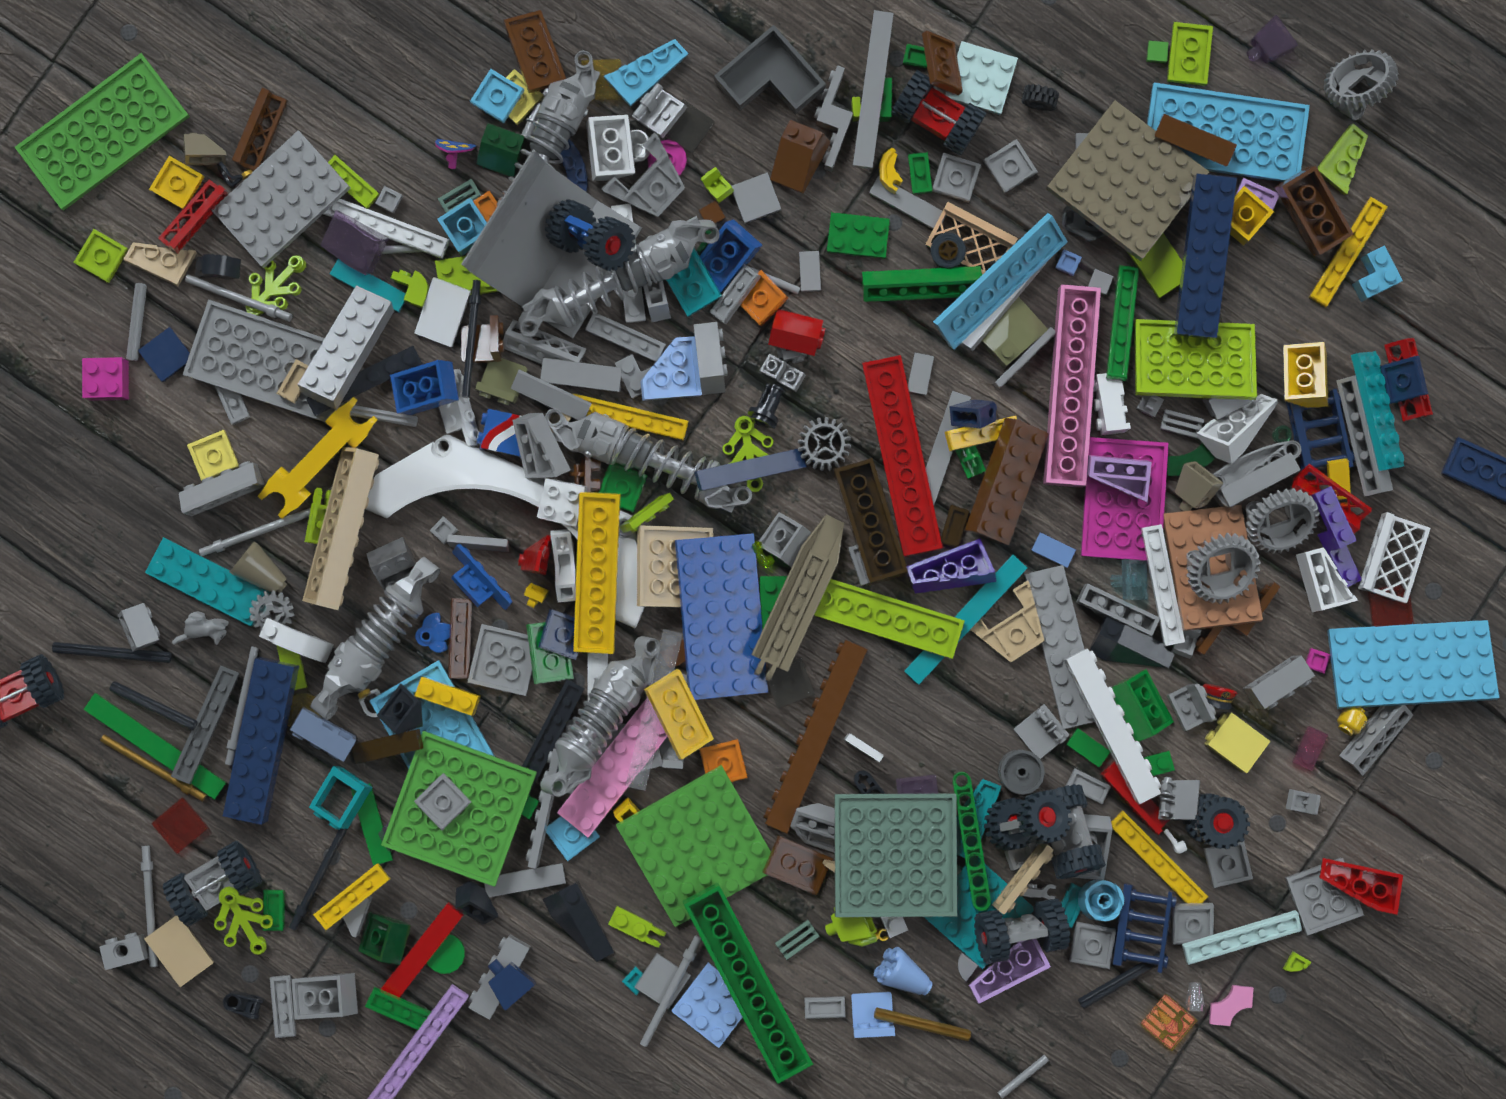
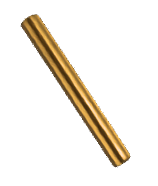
M878 1007L874 1011L875 1019L969 1041L971 1037V1031L968 1029Z

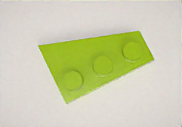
M1354 123L1349 125L1317 167L1321 176L1343 195L1348 194L1349 184L1354 177L1355 167L1358 159L1361 157L1368 137Z

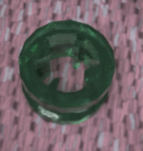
M1284 425L1276 427L1272 432V438L1276 443L1289 441L1292 437L1291 429ZM1278 430H1280V432L1283 430L1286 432L1284 434L1286 437L1285 440L1284 438H1278V436L1280 435L1278 433Z

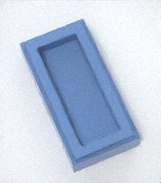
M1039 533L1031 551L1068 568L1076 549Z

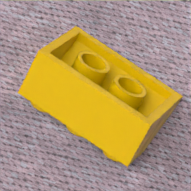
M1324 342L1284 345V388L1286 402L1307 408L1328 406L1327 354Z

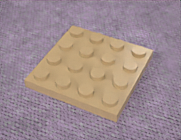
M638 526L637 606L681 607L675 540L713 537V528Z

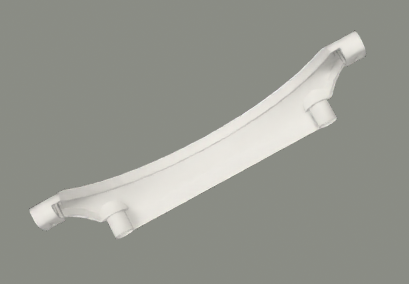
M444 435L437 439L435 443L428 444L376 474L373 487L369 490V503L366 510L388 519L393 513L415 500L437 492L454 489L497 491L526 500L539 507L545 478H526L523 467L475 446L468 447L466 442L451 435ZM442 441H446L449 444L448 450L442 447ZM620 511L619 526L622 524V521H627L632 515ZM578 521L576 526L563 524L578 540ZM619 528L616 620L636 628L645 608L637 606L636 532L632 533L631 531L623 533Z

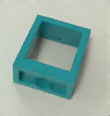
M333 766L309 808L314 811L313 814L315 816L330 821L329 825L337 830H340V828L348 829L373 787L343 767ZM337 779L357 791L341 819L321 807Z

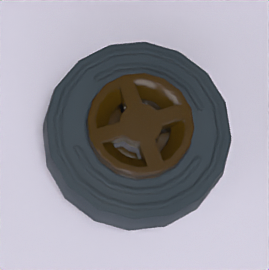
M954 233L938 235L931 245L933 261L943 268H953L959 265L966 254L964 241Z

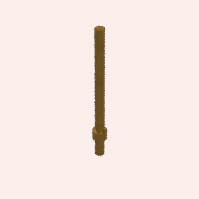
M104 734L101 737L100 741L177 786L181 789V792L186 795L190 794L202 802L205 800L207 795L196 789L193 784H188L171 777V773Z

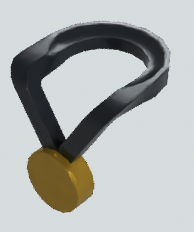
M223 162L217 163L218 170L229 187H234L240 181H244L253 172L252 170H247L240 175L231 176Z

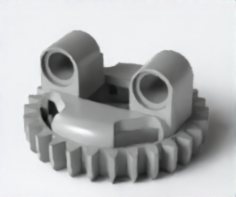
M1373 49L1369 53L1364 50L1363 53L1359 54V52H1356V55L1353 56L1349 54L1348 58L1341 59L1342 62H1336V67H1331L1330 73H1327L1324 79L1325 95L1329 99L1330 104L1333 103L1335 108L1338 107L1341 113L1353 120H1358L1363 116L1367 104L1372 107L1376 102L1380 103L1381 99L1387 98V94L1393 92L1392 89L1396 86L1395 81L1398 80L1397 75L1399 74L1396 63L1391 56H1388L1387 53L1382 54L1380 50L1376 53ZM1372 63L1370 68L1356 70L1354 67L1356 64ZM1363 78L1366 79L1367 84L1372 88L1360 94L1351 91ZM1336 85L1340 87L1339 92L1336 90Z
M1286 488L1281 493L1277 490L1276 494L1270 493L1268 498H1262L1264 503L1253 501L1246 505V524L1248 526L1246 531L1248 532V537L1259 550H1263L1266 553L1270 551L1274 554L1277 550L1281 554L1284 549L1289 552L1290 547L1296 549L1295 545L1298 543L1303 544L1302 540L1309 539L1307 535L1314 533L1312 528H1317L1316 522L1319 521L1318 516L1320 513L1317 504L1312 496H1309L1307 492L1303 493L1301 489L1296 492L1294 488L1290 490ZM1285 507V512L1289 519L1270 525L1269 514L1275 509ZM1304 518L1306 524H1302L1297 530L1298 533L1295 534L1293 528ZM1260 532L1269 535V539L1264 537L1261 539Z
M1226 533L1225 538H1223L1219 534L1216 540L1212 536L1211 542L1204 541L1205 546L1203 548L1198 546L1199 550L1187 553L1188 573L1186 576L1189 578L1188 583L1197 596L1202 597L1205 601L1209 600L1211 603L1217 601L1221 604L1223 599L1227 603L1231 597L1236 600V595L1243 596L1242 591H1249L1248 585H1254L1252 579L1258 578L1255 572L1260 571L1258 567L1261 563L1258 559L1259 554L1254 545L1248 539L1245 540L1242 535L1238 537L1234 533L1231 537L1229 533ZM1225 554L1226 565L1230 570L1210 575L1209 558ZM1242 570H1245L1247 575H1243L1237 582L1239 585L1235 586L1233 583L1234 579ZM1201 581H1203L1205 584L1209 585L1210 587H1209V588L1205 587L1204 585H1202Z

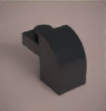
M203 254L202 257H197L195 276L200 278L217 277L225 280L239 279L241 259L224 255Z

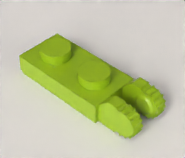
M315 489L304 542L318 543L331 490L326 491L325 505H321L322 489Z
M619 906L616 907L608 925L658 948L661 943L648 937L649 931L652 930L657 935L664 937L667 933L654 926L652 922Z

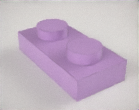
M1243 178L1236 194L1245 186L1273 210L1279 194Z

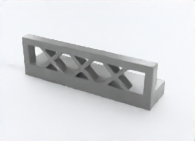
M513 320L503 340L504 349L541 364L543 358L581 362L586 352V348L538 330L534 335L541 338L539 341L532 338L534 336L526 337L522 333L514 332V328L520 330L519 323L516 320ZM550 344H557L560 348H554ZM569 351L579 353L578 357L570 354Z
M1406 705L1380 706L1367 721L1362 731L1352 739L1339 756L1363 776L1412 718L1413 714ZM1404 712V716L1399 720L1400 715ZM1378 743V747L1373 751L1375 745ZM1365 759L1364 764L1360 767V763Z

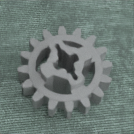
M274 590L271 592V595H268L267 591H264L263 597L257 595L258 601L252 600L253 607L249 608L252 614L250 619L254 621V627L260 626V631H262L265 624L264 621L267 618L283 625L285 623L291 624L290 617L294 616V613L292 611L293 605L289 603V597L283 599V593L280 592L276 595Z

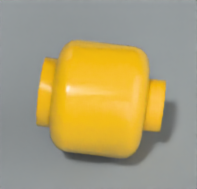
M1361 707L1344 708L1337 718L1338 728L1350 736L1359 734L1368 721L1367 716L1364 714L1365 710Z

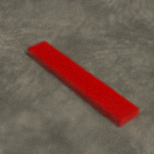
M448 902L381 990L400 998L464 914L456 910Z

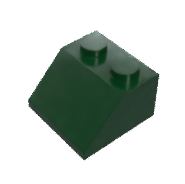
M487 123L481 139L476 165L514 178L517 171L515 163L520 162L523 154L521 150L525 149L527 144L525 136Z
M369 912L358 951L380 962L400 964L411 925L398 919Z

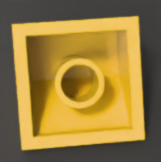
M1245 186L1234 197L1230 235L1243 246L1274 212Z

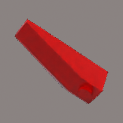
M546 535L525 549L524 554H520L518 566H521L520 570L546 575L552 546L551 535Z

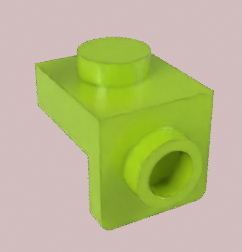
M716 167L708 171L701 178L706 190L718 203L734 192L732 186L722 177Z

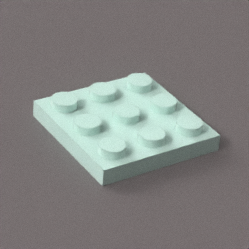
M961 41L957 59L963 92L956 95L946 91L945 95L957 103L964 105L971 103L981 110L1001 115L1018 58Z

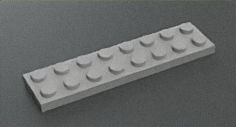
M1061 565L1024 574L1025 582L1028 580L1030 583L1045 640L1041 643L1061 725L1063 729L1095 722L1064 662V659L1084 650L1064 566Z

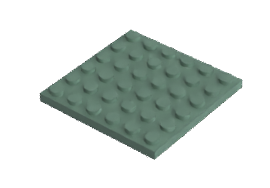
M955 793L834 794L835 917L957 916Z

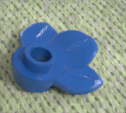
M439 613L428 615L423 620L422 627L415 634L416 642L421 646H428L433 652L439 653L448 649L445 640L450 637V625L440 623ZM423 633H427L429 635L428 640H424L422 638Z

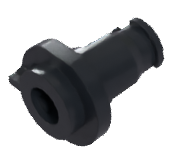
M766 384V389L761 395L757 407H750L747 413L753 423L765 428L775 429L779 421L775 413L784 390L773 384L771 388L769 384Z

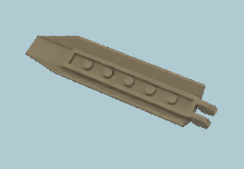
M826 514L801 546L751 654L760 659L754 672L755 675L761 674L765 662L772 665L766 674V680L768 681L771 680L777 667L788 672L838 564L844 522Z

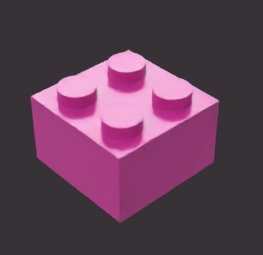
M123 357L82 358V398L89 401L129 400V361Z

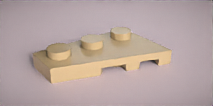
M133 242L124 257V261L175 286H179L197 252L195 250H181L176 254L170 248Z

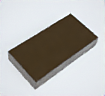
M950 505L941 534L942 544L954 548L959 547L970 510Z

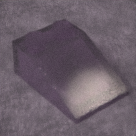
M336 210L321 242V246L349 267L364 275H368L374 272L389 238Z

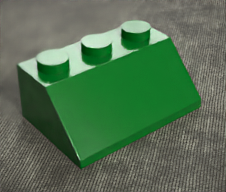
M1147 669L1111 687L1116 696L1113 699L1116 705H1120L1125 715L1122 717L1126 723L1131 725L1134 732L1131 735L1135 741L1139 742L1152 737L1174 722Z

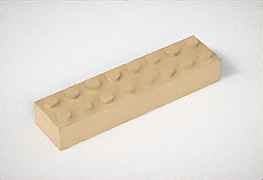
M342 447L302 601L336 610L342 605L344 598L342 594L349 580L348 571L354 561L352 555L354 548L357 547L359 542L358 532L363 526V513L369 503L368 494L374 484L373 475L379 465V454L358 448Z

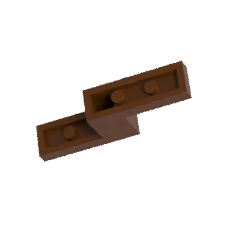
M1275 582L1269 583V585L1265 584L1259 592L1261 594L1259 601L1262 613L1280 588ZM1255 623L1230 625L1229 627L1241 636H1247ZM1224 626L1206 628L1208 631L1204 636L1201 635L1196 642L1197 647L1194 651L1200 655H1205Z

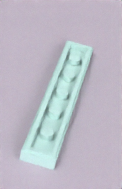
M1294 910L1184 943L1182 947L1186 963L1190 965L1300 932L1302 928L1299 914Z

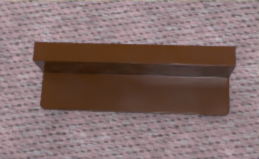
M1162 114L1159 126L1155 132V137L1223 166H1228L1237 147L1235 143L1166 114Z

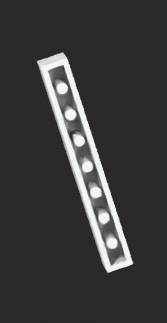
M1084 649L1064 659L1134 800L1141 804L1161 794L1159 790L1161 784L1157 777L1153 778L1150 772L1152 767L1147 759L1144 760L1141 754L1143 749L1140 743L1134 741L1131 735L1134 733L1129 723H1125L1122 717L1125 715L1120 705H1116L1113 699L1116 696L1112 688L1107 687L1104 681L1106 676L1103 670H1098L1095 664L1097 658L1093 651L1089 652L1088 649Z

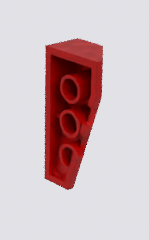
M1322 858L1319 876L1321 880L1376 911L1398 915L1403 881L1402 874Z

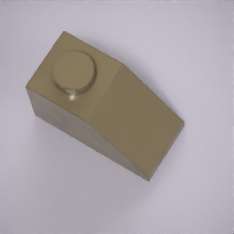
M184 134L185 165H217L218 162H223L225 165L226 151L204 134Z

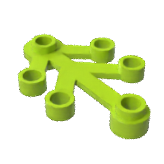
M297 255L289 259L287 268L275 280L274 270L276 263L272 260L270 262L272 263L271 266L264 268L266 270L265 291L261 295L260 285L263 279L258 273H252L249 276V282L252 284L251 299L267 305L278 306L280 310L286 309L288 302L283 297H277L275 301L267 300L271 296L289 294L297 296L301 293L302 288L296 282L290 283L289 286L280 287L294 272L301 273L305 270V260ZM258 277V280L253 282L254 278ZM297 287L296 291L292 292V289ZM246 305V311L248 313L257 316H260L264 313L263 311Z
M739 417L735 422L736 432L729 442L723 445L724 454L731 455L734 453V446L743 437L744 445L730 463L742 461L745 456L746 460L753 459L754 455L757 457L768 455L752 444L750 435L761 441L764 448H771L773 446L772 437L765 436L755 429L750 417ZM742 423L748 424V428L746 430H743L741 428ZM765 439L771 440V444L769 446H766L764 444ZM728 445L732 447V451L729 453L725 451V447ZM761 478L747 481V487L752 492H758L763 487V481ZM753 481H757L759 483V486L757 488H753L751 486V483Z
M234 887L223 888L219 893V901L222 907L219 916L215 919L214 927L217 930H224L227 925L226 916L229 909L231 908L234 913L229 932L224 937V944L227 947H232L236 944V934L239 925H241L251 942V952L257 955L264 953L267 942L263 937H257L249 921L260 923L263 928L267 929L272 926L273 918L270 915H260L242 910L239 904L251 906L254 912H259L263 908V901L260 898L253 899L241 896ZM227 895H231L233 898L231 900H227L225 897ZM257 902L260 903L261 906L254 907L253 904ZM268 919L270 923L265 924L263 920ZM223 921L224 925L219 926L217 922ZM227 938H233L234 941L228 942ZM260 945L262 948L257 950L255 946Z

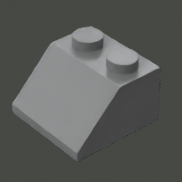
M778 512L757 545L792 568L801 546L812 532Z

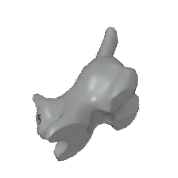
M193 612L185 620L184 634L176 637L172 644L175 645L189 638L209 636L218 645L227 633L225 627L228 626L229 622L224 619L207 620L205 613Z

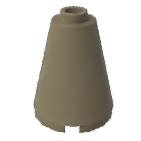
M255 541L230 571L234 576L269 592L274 590L275 593L276 591L280 593L287 585L284 582L287 578Z

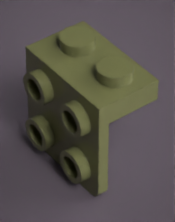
M503 358L499 362H488L481 382H477L475 388L480 392L479 396L487 399L491 397L497 398V402L507 406L510 403L515 405L519 392L511 389V386L518 371L521 370L527 373V368Z

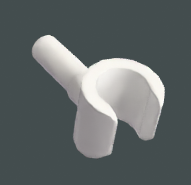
M1168 829L1164 831L1173 844L1176 853L1180 854L1187 851L1184 841L1177 843Z

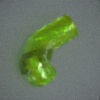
M755 541L752 546L757 562L764 568L774 565L773 557L771 555L766 557L763 554L762 542Z

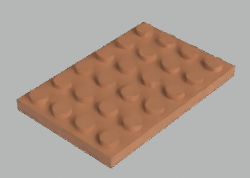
M1235 505L1230 508L1217 507L1163 514V525L1183 631L1263 621L1255 578L1252 579L1254 585H1248L1249 591H1242L1243 596L1238 594L1236 595V600L1231 597L1228 603L1223 599L1222 603L1219 604L1217 601L1211 603L1209 600L1205 601L1202 597H1198L1188 583L1189 578L1186 576L1188 573L1187 553L1199 550L1198 546L1203 548L1205 546L1204 541L1211 542L1212 536L1216 540L1219 534L1225 538L1226 533H1229L1231 537L1236 533L1238 537L1242 535L1245 540L1248 539L1242 506ZM1225 554L1209 558L1210 575L1230 570L1226 565ZM1242 570L1234 579L1233 583L1235 586L1239 585L1237 582L1243 575H1247L1245 570ZM1201 581L1202 585H1204L1207 588L1210 587L1209 585Z

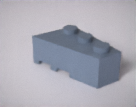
M302 707L290 729L293 731V736L301 740L305 738L311 742L310 745L319 750L323 749L331 757L340 759L343 762L356 742L355 735Z

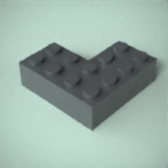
M774 25L714 75L716 85L739 111L770 86L796 115L821 94L826 85Z

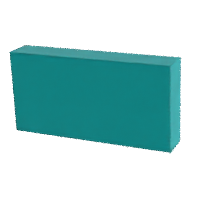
M1072 882L1061 901L1062 907L1065 909L1064 913L1065 915L1067 914V923H1069L1071 928L1081 911L1078 904V892L1081 890V887Z

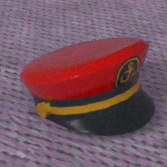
M1212 684L1202 685L1207 693L1206 699L1209 704L1221 710H1230L1232 708L1233 698L1238 694L1236 691Z

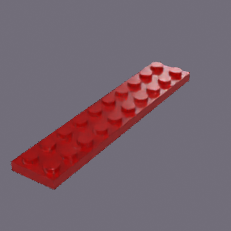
M898 355L864 362L862 367L903 556L942 549L902 357Z

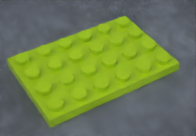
M1135 320L1136 395L1256 400L1255 324L1219 323L1217 338L1205 339L1174 335L1175 321Z

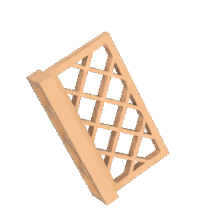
M947 202L925 245L931 247L934 235L956 229L958 236L961 238L958 228L962 226L970 227L973 236L963 238L962 240L974 238L977 249L966 252L965 260L961 264L967 267L982 265L983 270L981 269L983 275L986 272L984 263L994 260L996 262L997 259L1002 257H996L993 246L1002 244L1008 247V251L1018 238ZM945 215L953 218L955 227L944 230L942 220ZM956 220L962 224L957 226ZM939 226H941L942 231L937 232ZM974 230H976V231H978V232H980V233L975 235V234H974ZM980 235L987 236L990 245L979 248L976 237ZM991 239L997 241V243L992 244ZM991 247L994 258L983 262L980 250ZM977 251L981 262L972 265L968 262L967 254Z

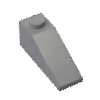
M652 281L651 286L644 285L651 321L656 322L671 318L663 281H657V283Z

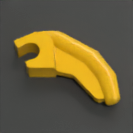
M890 148L881 158L879 175L880 182L886 190L896 194L898 188L893 186V184L900 186L903 180L894 168L897 157L896 150Z

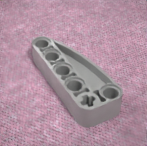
M1286 441L1262 447L1237 458L1232 464L1228 463L1214 472L1213 475L1223 482V485L1220 487L1221 489L1271 463L1273 457L1279 459L1288 454L1286 452L1288 445L1293 447V457L1296 459L1301 453L1300 444L1296 441ZM1218 490L1213 498L1219 506L1230 508L1220 490Z

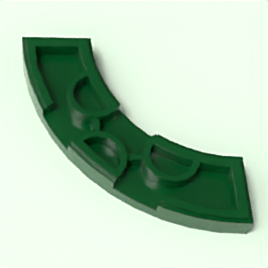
M1202 442L1199 447L1190 453L1180 456H1168L1166 476H1180L1185 463L1196 461L1202 467H1205L1216 457Z

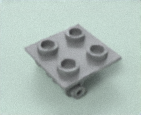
M1045 704L1014 728L1015 732L1032 753L1040 759L1059 743L1064 742L1069 736L1068 732L1063 729L1062 725Z
M1164 777L1161 783L1158 819L1197 820L1195 815L1198 812L1200 780H1172L1170 777Z

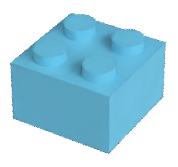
M471 198L437 219L461 256L470 251L487 224Z

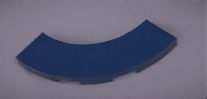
M568 140L569 148L560 153L563 158L562 163L567 173V179L587 192L588 180L584 161L575 145Z

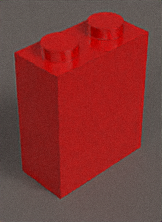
M778 309L768 345L815 356L816 349H821L826 329L822 328L824 320Z

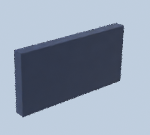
M1457 437L1441 474L1506 503V458Z

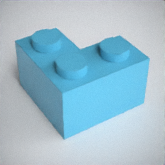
M1382 246L1361 258L1369 275L1352 285L1362 302L1397 285L1403 280L1386 247Z

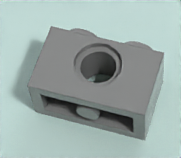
M137 932L124 935L125 939L118 941L117 937L105 940V945L99 947L105 970L149 958L144 934L137 935ZM121 945H125L127 947V955L121 953Z

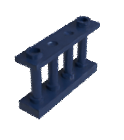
M1337 389L1328 392V405H1331L1332 417L1306 422L1302 418L1303 410L1317 407L1307 408L1286 402L1294 441L1298 442L1301 446V453L1298 456L1301 471L1308 464L1319 468L1327 466V461L1345 458L1349 460V468L1353 467L1355 457L1349 448L1340 406L1342 402ZM1335 424L1337 436L1313 441L1307 440L1306 432L1308 429ZM1339 443L1341 455L1319 460L1311 459L1310 451L1313 448ZM1308 472L1304 477L1311 476L1313 474L1311 472Z
M1124 884V905L1120 911L1113 965L1121 966L1123 961L1131 960L1158 965L1159 973L1163 972V968L1167 969L1168 956H1165L1170 914L1171 908L1176 906L1177 896H1173L1174 891H1169L1168 897L1136 892V889H1133V884ZM1140 900L1167 905L1165 917L1134 912L1133 909H1130L1131 901ZM1137 920L1164 925L1163 936L1131 932L1130 929H1127L1128 921ZM1134 940L1161 945L1160 957L1128 952L1125 949V942Z

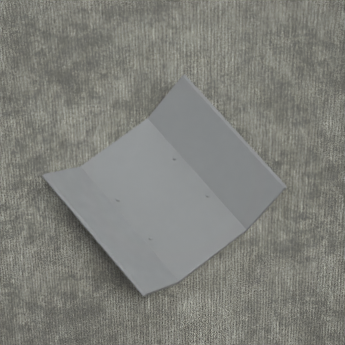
M533 149L461 265L473 275L522 306L532 301L540 289H550L559 286L567 295L571 294L568 286L569 279L575 280L583 288V272L588 273L594 281L598 280L595 270L596 265L587 260L588 257L584 255V252L587 250L579 249L577 253H568L552 245L549 242L550 239L546 237V234L549 233L545 231V227L548 226V223H545L546 218L550 219V210L554 211L553 207L556 204L560 206V201L566 202V199H570L588 206L594 212L593 217L596 218L597 223H599V218L605 219L608 216L628 224L634 231L631 234L635 235V239L642 228L599 202L545 163L537 151ZM586 277L587 284H591V282ZM572 284L574 292L577 291L576 287ZM588 304L580 307L584 320L591 310ZM573 310L572 313L576 319V325L571 328L553 322H546L574 338L584 320L581 321Z

